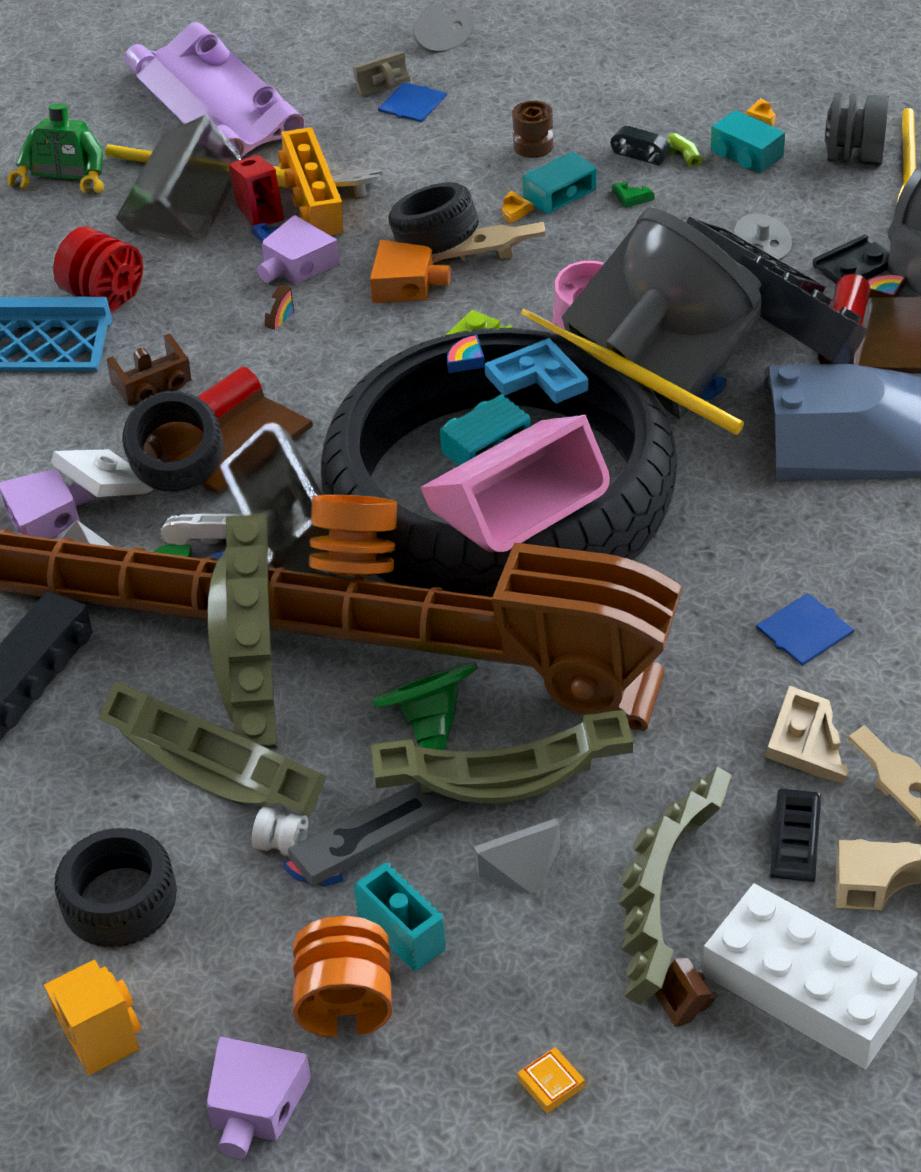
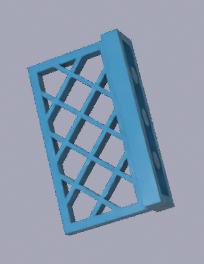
M0 297V340L7 337L12 342L0 350V371L98 372L107 327L111 326L113 319L107 298ZM20 327H29L31 331L19 339L12 334V332ZM53 327H62L64 329L63 332L52 339L45 334V332ZM86 327H97V331L86 339L79 334ZM40 337L45 344L31 352L26 345ZM71 337L79 342L66 352L59 347V345ZM18 350L26 355L18 362H8L6 358ZM52 350L59 355V357L51 362H42L39 359ZM85 350L92 355L91 362H75L73 358Z

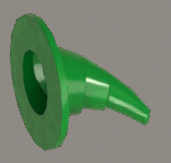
M468 662L419 677L377 695L371 699L372 706L376 708L395 704L399 707L406 723L412 725L416 743H419V747L444 750L455 716L458 685H460L462 678L475 672L478 666L476 662Z

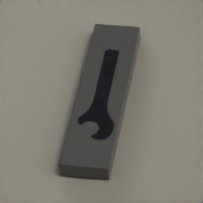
M415 783L288 848L289 859L313 887L437 822L457 810L458 800L437 792L420 794L419 783Z

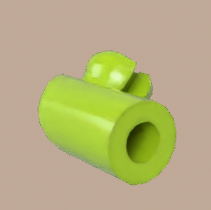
M678 133L668 135L667 141L671 148L669 155L675 154L679 150L688 167L702 164V157L694 143Z

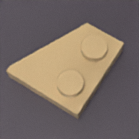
M789 686L764 757L820 778L844 783L848 769L847 765H842L838 749L841 742L838 731L832 724L833 712L830 701Z

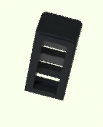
M779 789L777 791L771 878L815 882L821 811L820 793L791 789ZM785 824V825L805 826V827H810V829L795 828V827H786V826H783V825ZM782 841H784V842H793V843H803V844H809V845H808V846H802V845L783 844ZM781 856L807 859V863L781 861Z

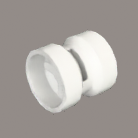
M262 807L253 825L252 846L262 851L277 849L280 850L283 856L289 857L288 848L307 838L309 824L307 816L297 813H291L286 816L282 815L276 808Z

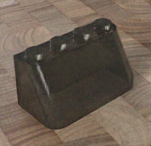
M206 114L162 134L117 214L116 219L132 234L185 242H195L205 238L232 188L229 164L241 160L239 152Z
M276 423L266 424L219 467L243 514H266L268 564L276 569L279 567H289L292 571L337 577V575L329 571L318 570L309 566V555L328 552L327 550H320L310 546V539L329 535V529L311 524L312 497L323 494L290 434Z

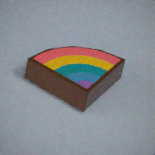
M881 275L868 280L871 287V297H897L905 286L906 276Z
M283 284L272 295V298L276 300L272 306L271 314H265V326L273 330L294 313L292 290Z

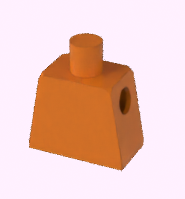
M380 240L370 276L372 303L427 300L430 285H450V266L433 265L432 249L428 246Z

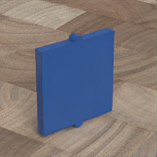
M403 82L378 108V111L395 115L397 118L403 117L423 122L447 96V93L430 89L428 86L422 87Z
M809 593L756 625L758 630L775 643L776 649H783L802 666L854 633L852 627L835 615L833 608L825 607Z

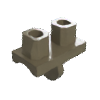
M400 51L353 66L359 94L364 97L386 89H392L403 84V82H411L406 68L405 53Z

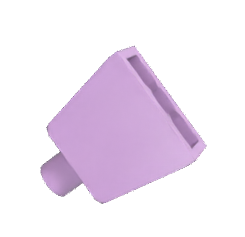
M294 215L263 240L262 252L264 262L257 266V272L265 283H269L282 276L296 285L340 264L337 239Z
M54 469L0 482V494L4 507L16 531L21 535L53 538L62 533L76 520L80 522L77 506L94 500V495L78 483L66 486L59 471Z
M225 1037L219 1038L207 1098V1111L212 1128L224 1130L218 1145L219 1150L223 1154L236 1159L245 1158L253 1137L277 1141L309 1084L311 1074L307 1054Z

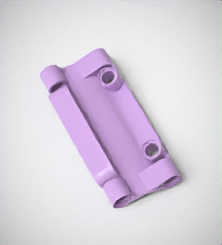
M191 23L167 46L157 51H151L143 45L136 44L131 46L125 53L124 61L126 65L136 74L141 83L190 129L209 150L212 149L227 163L239 160L246 153L261 144L282 139L281 132L303 129L305 127L304 117L283 99L273 86L263 82L226 48L216 34L211 33L201 23Z

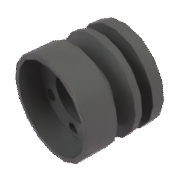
M834 93L833 101L827 111L824 142L828 154L827 161H836L837 147H845L843 162L849 161L853 148H859L861 163L882 164L889 96L868 95L864 109H857L855 94H850L849 108H841L842 93Z

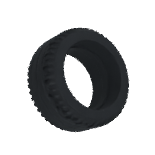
M453 182L433 184L404 196L395 203L388 216L389 225L396 242L428 246L432 249V255L447 251L466 241L475 232L479 223L471 193L465 186Z
M167 391V393L161 392L160 394L156 393L155 396L151 395L148 399L146 398L143 402H140L138 406H135V410L131 411L125 422L122 442L132 471L144 484L158 491L177 493L179 491L191 490L192 487L196 488L212 476L222 458L223 438L215 413L203 400L193 394L189 395L187 392ZM167 423H189L204 433L202 442L195 452L179 461L161 462L150 458L143 452L144 444L149 435L158 427Z
M104 829L84 837L62 857L55 874V893L65 923L80 939L96 946H127L129 943L133 942L134 944L138 940H143L144 937H149L151 933H155L156 929L161 928V925L166 922V918L168 919L170 913H172L176 901L177 885L167 851L153 836L136 829ZM133 868L150 875L147 883L139 892L120 902L100 904L88 901L82 897L86 887L95 878L110 870Z

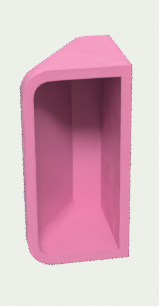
M586 415L541 420L420 488L430 510L484 550L489 552H505L513 547L514 542L522 543L602 496L608 489L610 475Z

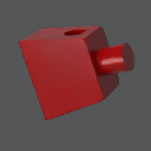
M254 155L230 163L229 170L235 201L252 226L261 223L270 225L283 221L284 216L276 169L260 155ZM256 201L262 202L263 206L260 207Z

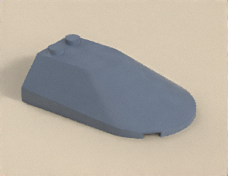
M786 364L768 366L764 370L763 386L764 388H770L774 419L775 481L921 478V375L854 364Z

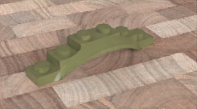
M266 514L226 516L227 547L215 566L208 595V637L213 669L223 704L233 723L234 733L266 748H277L269 615Z
M117 681L114 682L98 717L99 720L118 728L122 735L173 773L206 791L242 804L269 806L280 803L301 814L310 816L327 778L326 775L299 764L269 748Z
M625 710L583 715L582 723L561 733L538 741L502 749L484 751L435 750L414 746L413 739L371 744L370 747L376 789L419 783L420 794L437 792L461 801L494 804L523 800L549 791L569 780L579 771L590 770L591 760L594 758L633 753V739Z
M718 766L705 778L698 777L691 785L688 794L678 803L672 801L665 809L661 819L651 828L645 826L640 831L633 845V849L637 851L635 860L628 865L620 881V884L624 886L619 905L625 908L626 919L623 930L627 932L621 950L633 956L626 970V976L630 980L624 997L639 1005L662 988L674 949L664 944L660 913L662 878L667 859L679 835L701 826L722 807L732 774Z

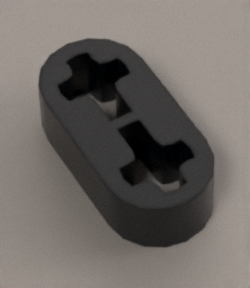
M631 126L621 127L611 138L610 142L614 153L658 166L668 157L671 151L669 142L663 136Z

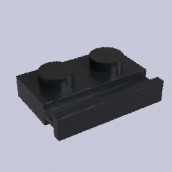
M864 234L813 258V267L820 270L823 275L836 285L840 278L850 274L860 275L867 280L888 269L889 251L877 242H869V236Z

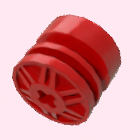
M89 226L78 227L64 238L55 254L53 264L54 281L59 289L76 297H106L110 311L117 310L136 295L144 270L142 255L136 247L114 237L112 238Z

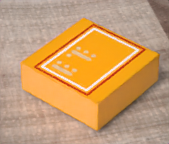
M556 1047L517 1072L518 1081L547 1114L585 1088V1079Z

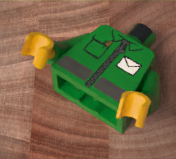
M57 103L49 105L50 119H43L30 130L19 153L16 163L18 170L11 171L8 174V184L13 187L16 179L22 176L20 188H26L30 184V179L26 174L27 171H31V176L81 179L80 189L88 194L90 185L94 182V192L99 194L104 190L103 182L98 179L102 172V147L93 134L89 132L84 121L69 120L68 106L66 104Z

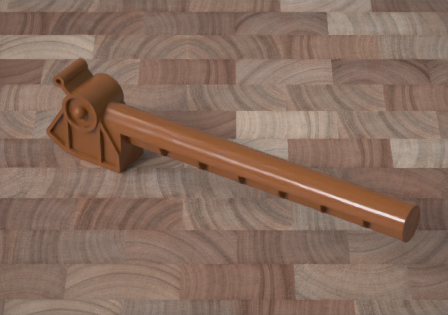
M0 530V591L42 597L46 591L79 603L208 621V595L212 575L218 562L217 558L205 557L200 559L148 552L144 548L139 547L126 549L81 543L71 538L58 540L13 534L9 530ZM515 542L493 597L448 592L440 587L425 589L367 581L364 577L350 579L292 571L289 567L268 568L270 630L533 667L544 678L545 688L551 698L565 709L581 715L625 710L629 727L642 731L648 728L665 673L663 666L654 662V660L664 651L682 594L680 584L659 571L630 559L603 553Z

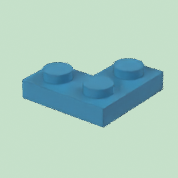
M550 338L485 363L486 377L504 396L535 383L555 403L588 391V378Z

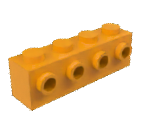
M313 128L281 132L282 150L278 151V162L280 169H285L287 188H292L293 204L295 207H299V218L328 235L342 234V200Z

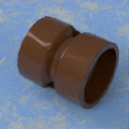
M526 101L516 105L512 110L514 151L528 158H538L547 155L553 149V131L551 130L553 128L552 108L541 101Z

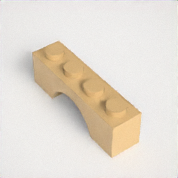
M863 839L839 840L836 857V908L882 911L888 899L895 892L909 885L921 884V844L910 842H870Z

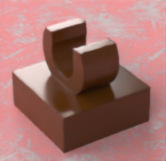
M689 958L673 960L668 967L662 988L655 993L674 1026H683L692 1022L698 1012L707 1010L718 996L716 992L709 991L704 983L705 975L696 971Z

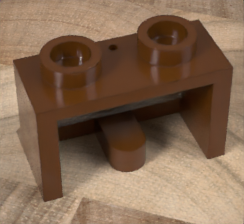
M170 333L164 335L166 356L151 361V357L146 349L138 348L133 354L135 368L127 372L122 370L113 356L107 358L111 384L116 387L128 406L136 402H143L149 396H155L156 393H161L168 389H181L187 381L192 380L189 358Z

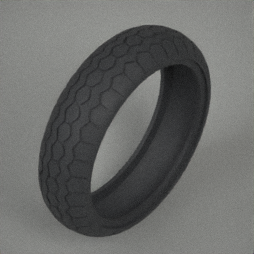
M488 328L472 330V332H457L445 335V337L441 336L422 342L390 357L365 375L344 398L332 418L321 457L323 495H359L391 499L374 483L371 475L383 455L397 441L415 428L431 420L457 411L475 408L479 403L483 401L489 402L502 394L486 377L485 367L448 373L447 355L452 346L465 337L477 334L484 355V363H487L550 338L588 378V391L555 403L535 383L505 395V399L508 398L510 402L513 401L515 406L545 409L569 417L586 415L590 427L601 433L616 447L627 465L602 496L522 543L603 553L633 560L645 549L660 528L668 512L675 489L677 474L675 440L667 415L653 391L609 367L566 338L555 333L525 329L524 331L521 328H499V330ZM398 504L396 528L390 531L378 532L377 538L385 539L395 544V550L392 552L376 553V555L392 558L394 560V570L376 575L395 585L425 589L440 587L448 592L493 597L511 549L505 552L486 551L451 525L425 518Z

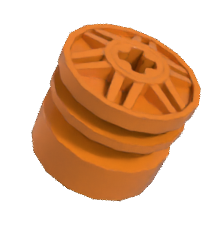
M317 495L312 497L311 524L329 529V535L310 539L311 547L327 550L328 552L309 555V566L318 570L329 571L335 575L365 577L371 574L393 571L394 560L390 557L376 555V553L392 552L395 550V544L391 541L377 538L378 532L390 531L396 528L398 502L387 498L359 495Z
M335 916L311 922L298 931L293 941V971L295 976L293 983V1012L295 1021L304 1030L321 1037L337 1036V1016L356 1014L357 1035L375 1032L385 1025L391 1017L393 1009L392 987L389 975L391 971L390 944L388 934L383 928L365 918Z

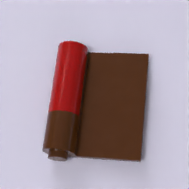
M850 274L840 278L835 289L831 307L840 312L844 306L862 317L859 324L869 329L848 364L921 374V297H871L870 284L864 277ZM818 354L820 364H836Z
M242 366L197 396L215 413L223 438V454L218 468L201 485L219 495L313 427L312 420L265 397L257 376L247 367ZM167 423L158 427L149 435L143 450L147 456L154 460L159 459L162 462L179 461L195 452L202 442L204 433L189 423Z

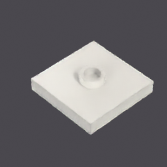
M109 449L53 452L50 463L96 497L141 495L153 490V488L144 484L134 474L128 462Z

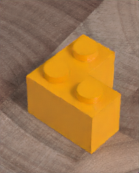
M94 959L44 984L51 1008L88 1076L140 1050L135 1034L142 1031V1028L131 1007L134 1005L132 996L125 982L122 979L116 981L106 966L99 968Z

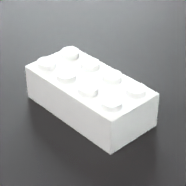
M753 883L704 945L702 973L705 977L865 1070L913 1002L918 977L917 972Z

